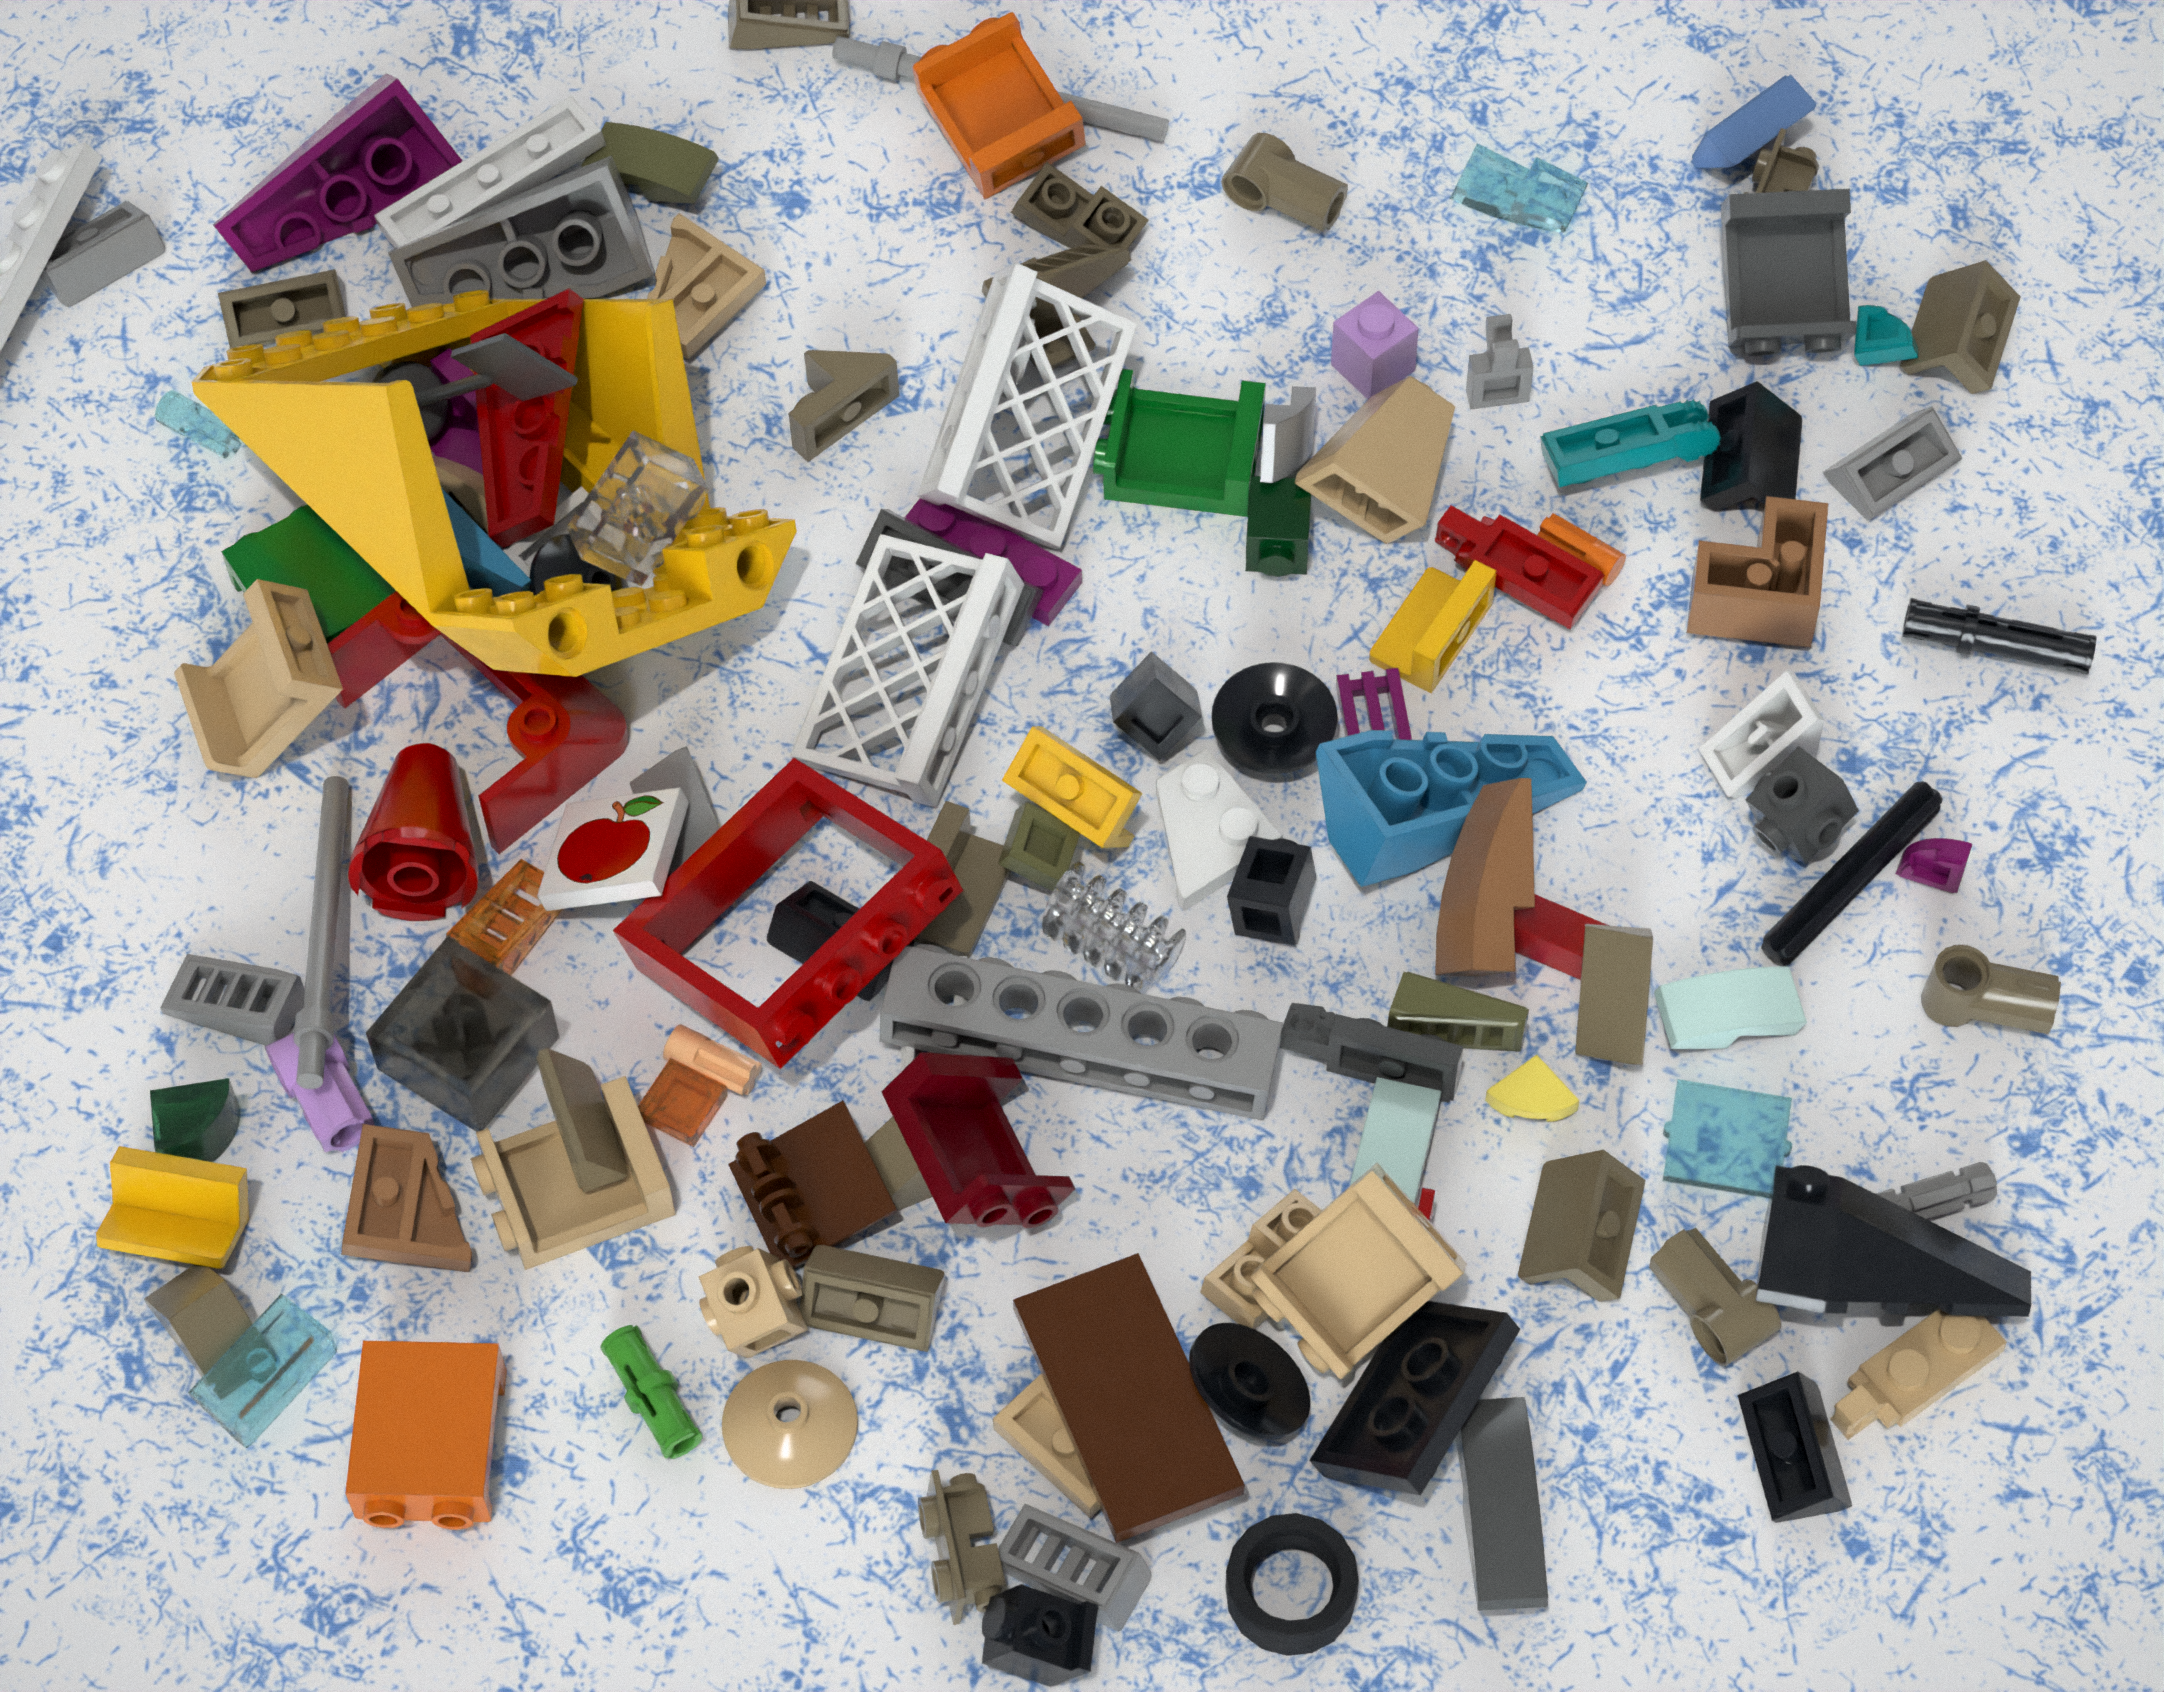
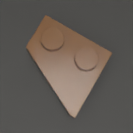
M368 1124L362 1125L341 1255L470 1272L472 1251L469 1242L465 1243L455 1216V1204L447 1183L442 1180L438 1169L439 1160L429 1133Z

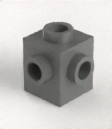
M1800 746L1775 770L1766 773L1758 781L1754 791L1745 799L1757 820L1752 829L1758 838L1776 854L1780 855L1787 849L1805 864L1819 850L1829 847L1838 838L1842 828L1859 812L1843 779Z

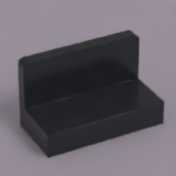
M1758 381L1711 400L1708 422H1712L1713 426H1716L1721 439L1719 440L1720 445L1717 446V450H1714L1712 455L1708 454L1704 457L1700 501L1717 512L1751 497H1755L1764 505L1766 496L1796 499L1802 432L1801 415Z

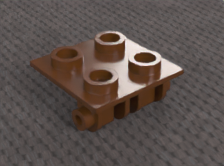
M843 1100L772 1140L763 1139L759 1132L744 1135L736 1143L739 1150L735 1156L736 1160L728 1164L770 1254L779 1257L780 1261L786 1259L793 1269L807 1262L816 1245L834 1247L898 1212Z

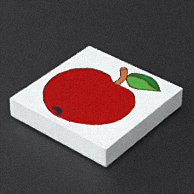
M679 787L567 803L537 894L544 909L551 911L662 896L689 804L682 789Z

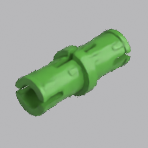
M627 1325L612 1332L603 1340L600 1348L603 1354L607 1356L627 1390L624 1399L629 1409L635 1414H641L661 1448L664 1458L675 1459L689 1453L701 1442L703 1435L700 1429L695 1426L676 1393L678 1382L672 1372L662 1370L637 1325L635 1327Z

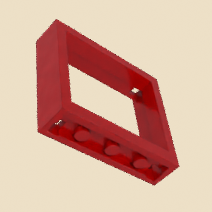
M793 758L666 879L662 896L646 898L612 931L638 971L781 1069L837 1013L851 1002L883 968L897 957L929 923L944 911L963 889L940 848L801 761ZM823 816L903 866L759 1007H756L680 955ZM777 1041L782 1043V1045L779 1048L776 1045Z

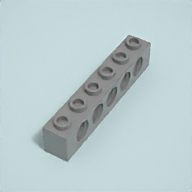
M920 944L915 947L906 946L893 960L880 1011L879 1042L903 1047L908 1046L918 1050L941 1054L1013 1058L1020 1071L1264 1120L1283 1022L1269 1020L1265 1015L1252 1010L1229 1012L1205 1007L1201 1002L1188 997L1165 999L1141 994L1137 989L1125 984L1114 983L1102 986L1078 981L1072 975L1061 971L1049 970L1038 973L1014 968L1008 962L998 958L985 957L975 960L951 955L938 946ZM947 995H959L968 1001L962 1005L952 1006L943 1003L940 999ZM1010 1008H1022L1029 1011L1032 1015L1023 1019H1015L1007 1016L1004 1011ZM1074 1021H1086L1096 1028L1089 1032H1078L1071 1029L1068 1024ZM1138 1034H1149L1156 1037L1160 1042L1154 1045H1142L1134 1041L1132 1037ZM1203 1047H1212L1221 1051L1224 1056L1216 1059L1205 1058L1197 1053L1196 1050Z

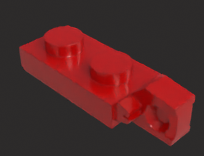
M1450 505L1437 523L1435 542L1454 554V561L1467 571L1474 560L1496 570L1495 587L1570 630L1603 586L1605 575L1602 574V571L1500 514L1496 520L1484 516L1479 521Z

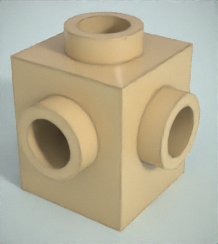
M744 1246L721 1255L715 1260L716 1269L699 1276L706 1297L699 1301L703 1317L710 1330L716 1336L722 1335L726 1348L730 1352L751 1358L808 1330L796 1302V1298L802 1296V1288L794 1269L786 1259L780 1261L779 1257L759 1248L753 1250L752 1246Z

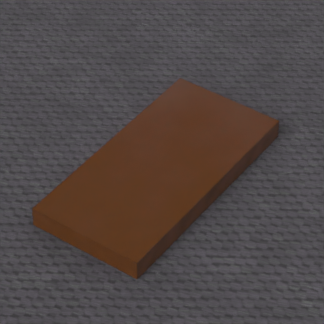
M1139 1253L1013 1299L1015 1315L1116 1543L1244 1494L1245 1484L1208 1404L1204 1401L1194 1384L1189 1362Z

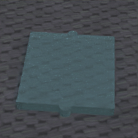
M1677 1079L1671 1121L1664 1124L1663 1135L1668 1138V1146L1662 1181L1769 1198L1775 1166H1783L1784 1158L1788 1157L1792 1150V1143L1787 1140L1792 1098Z

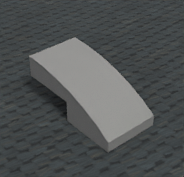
M1292 386L1290 405L1266 404L1263 423L1260 482L1274 483L1300 468L1309 458L1312 452L1314 437L1315 387Z

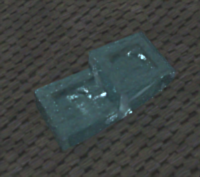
M1477 143L1450 199L1507 222L1541 230L1565 232L1587 188L1588 182L1538 157L1535 158L1530 169Z

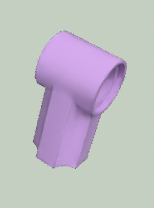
M294 1032L266 1045L267 1055L285 1092L290 1099L296 1097L304 1112L306 1121L324 1152L332 1150L344 1152L359 1145L362 1125L375 1124L347 1072L350 1070V1067L335 1034L332 1046L326 1050L323 1084L316 1089L302 1088L296 1082L299 1047L294 1043Z

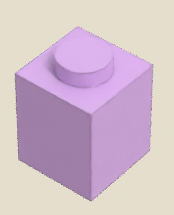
M1377 291L1333 322L1331 365L1365 398L1369 399L1371 396L1401 381L1415 371L1419 328L1380 291Z

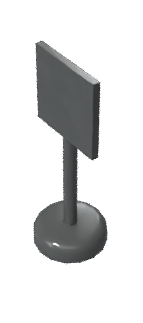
M503 333L452 351L450 357L478 374L442 384L439 377L427 366L414 361H404L390 364L380 370L372 383H390L396 380H407L412 384L429 441L440 433L446 423L449 407L447 399L489 387L494 383L520 400L525 401L575 386L578 378L508 334Z

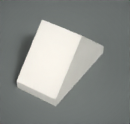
M1786 670L1698 750L1727 797L1737 799L1752 793L1758 781L1766 773L1775 770L1798 746L1816 759L1825 720L1794 671Z

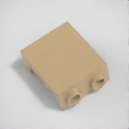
M257 579L243 594L253 623L212 666L203 667L182 663L174 672L205 766L212 771L258 778L343 690L308 590Z
M626 1076L601 1084L604 1104L628 1170L627 1177L622 1180L583 1192L582 1188L579 1189L556 1120L497 1142H493L488 1128L476 1132L481 1155L470 1158L483 1196L496 1192L502 1208L501 1211L491 1214L504 1251L517 1247L525 1270L676 1215L669 1183Z
M1375 1163L1262 1262L1250 1277L1258 1286L1252 1291V1294L1262 1309L1278 1323L1283 1318H1286L1303 1337L1297 1342V1345L1307 1360L1321 1373L1324 1374L1331 1369L1338 1378L1342 1379L1360 1359L1441 1289L1444 1291L1463 1275L1467 1263L1378 1163Z

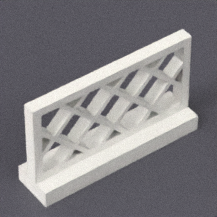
M1014 263L995 272L917 497L938 506L946 503L1055 550L1060 548L1138 323L1036 278L1037 271L1019 263ZM1035 297L1054 304L1064 329L1039 339L1029 316ZM1072 313L1085 318V320L1076 323ZM1092 323L1116 332L1109 356L1094 363L1079 329ZM1023 334L1027 345L1018 348ZM1067 335L1081 368L1056 379L1042 345ZM1031 351L1044 385L1019 395L1009 371L1014 357ZM1105 365L1100 379L1096 369ZM1084 375L1094 399L1088 413L1073 418L1059 385ZM1004 390V393L1008 401L998 405L1002 391ZM1048 391L1062 424L1037 435L1023 401ZM1011 407L1025 441L1000 451L990 426L994 414ZM1086 421L1080 435L1077 425ZM1065 431L1075 454L1070 468L1054 475L1040 441ZM984 446L988 457L978 461ZM1028 447L1042 481L1017 491L1003 458ZM988 464H992L1006 496L990 504L967 495L975 470ZM1066 478L1061 492L1057 481ZM1046 487L1055 508L1049 529L1030 522L1020 499L1021 497ZM1009 503L1013 514L1001 510L999 507Z
M880 534L790 757L792 759L796 758L805 765L815 769L907 793L913 802L936 808L1025 585L1009 559L985 553L983 560ZM896 556L914 561L920 575L888 591L883 577L891 557ZM924 564L932 565L935 567L927 571ZM956 572L973 576L965 595L946 605L943 604L935 588V583ZM927 588L937 609L905 626L895 604ZM879 589L881 595L875 598ZM888 609L898 630L866 646L860 634L865 621ZM957 616L956 621L953 625L951 619ZM944 623L950 635L944 650L922 661L912 639ZM905 644L914 666L882 681L873 660ZM857 645L859 651L853 653L854 648ZM865 664L875 686L844 702L838 691L843 675ZM935 671L931 681L929 674ZM921 679L927 690L922 706L899 717L889 695ZM882 699L892 721L860 738L851 715ZM834 700L836 707L830 709L832 702ZM843 720L853 742L830 754L813 750L820 732ZM912 728L910 736H908L906 730ZM899 735L904 751L896 771L893 772L874 767L867 751ZM859 756L862 763L852 761L851 759Z

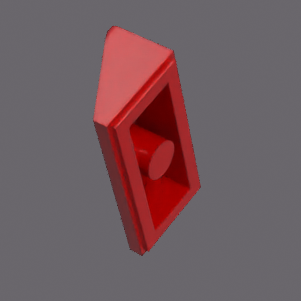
M1534 894V908L1514 911L1515 952L1581 980L1585 924H1607Z

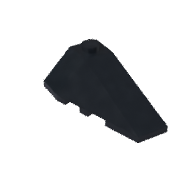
M1800 1165L1793 1168L1775 1166L1761 1238L1756 1301L1820 1313L1846 1314L1848 1302H1880L1885 1314L1907 1315L1909 1305L1915 1303H1935L1942 1311L1950 1315L2029 1317L2031 1309V1271L1843 1177L1828 1175L1824 1170L1808 1165Z

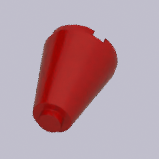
M420 743L405 747L396 755L351 855L348 879L356 895L358 896L359 889H361L373 899L372 908L381 914L407 921H431L445 917V908L462 901V909L472 901L478 888L479 870L457 761L449 751L431 743Z

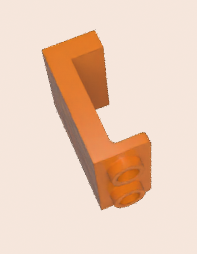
M1010 12L1000 18L993 17L980 22L969 35L950 45L933 47L912 67L917 93L984 199L1041 170L1046 162L1052 164L1086 145L1083 118L1072 101L1064 103L1023 39L1020 22L1014 12Z
M363 1340L345 1492L355 1518L362 1519L365 1523L380 1528L399 1527L406 1520L431 1521L438 1527L454 1530L469 1528L473 1525V1522L491 1521L492 1504L489 1498V1480L498 1395H505L507 1375L499 1343Z

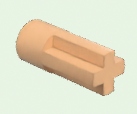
M682 1024L674 1028L663 1051L664 1060L707 1078L742 1096L743 1094L749 1095L753 1090L755 1079L762 1068V1063L717 1043Z

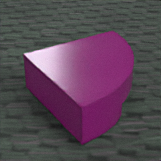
M1931 838L1917 841L1903 851L1895 874L1899 875V877L1953 894L1957 893L1972 843L1947 838Z

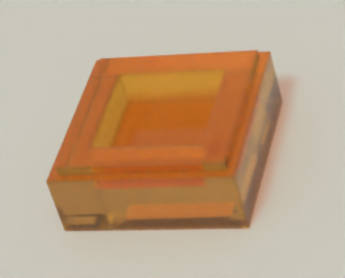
M670 1058L638 1105L644 1123L695 1147L728 1097L726 1085Z

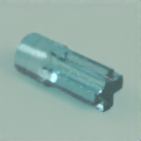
M175 390L168 391L160 399L155 410V419L158 423L225 459L230 452L236 454L240 449L242 443L239 441V437L210 409Z

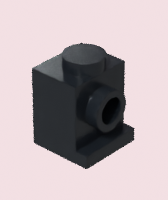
M1249 836L1227 894L1235 935L1290 945L1297 944L1300 936L1298 927L1316 880L1311 846L1300 845L1288 839L1271 840Z
M1023 1584L991 1596L982 1619V1634L985 1637L982 1664L1049 1687L1091 1672L1098 1605L1088 1601L1077 1604Z

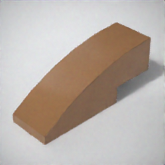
M1517 778L1483 785L1465 819L1451 856L1442 891L1436 933L1435 975L1478 977L1515 972L1514 911L1535 907L1531 778Z

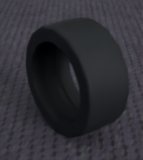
M1299 1513L1270 1516L1249 1527L1232 1548L1226 1569L1225 1584L1228 1612L1241 1634L1261 1649L1286 1656L1313 1653L1334 1642L1351 1621L1359 1583L1355 1555L1342 1534L1321 1519ZM1298 1549L1314 1554L1326 1564L1331 1572L1333 1590L1330 1601L1320 1613L1308 1619L1289 1621L1269 1615L1258 1606L1252 1596L1250 1583L1254 1567L1262 1557L1276 1550Z

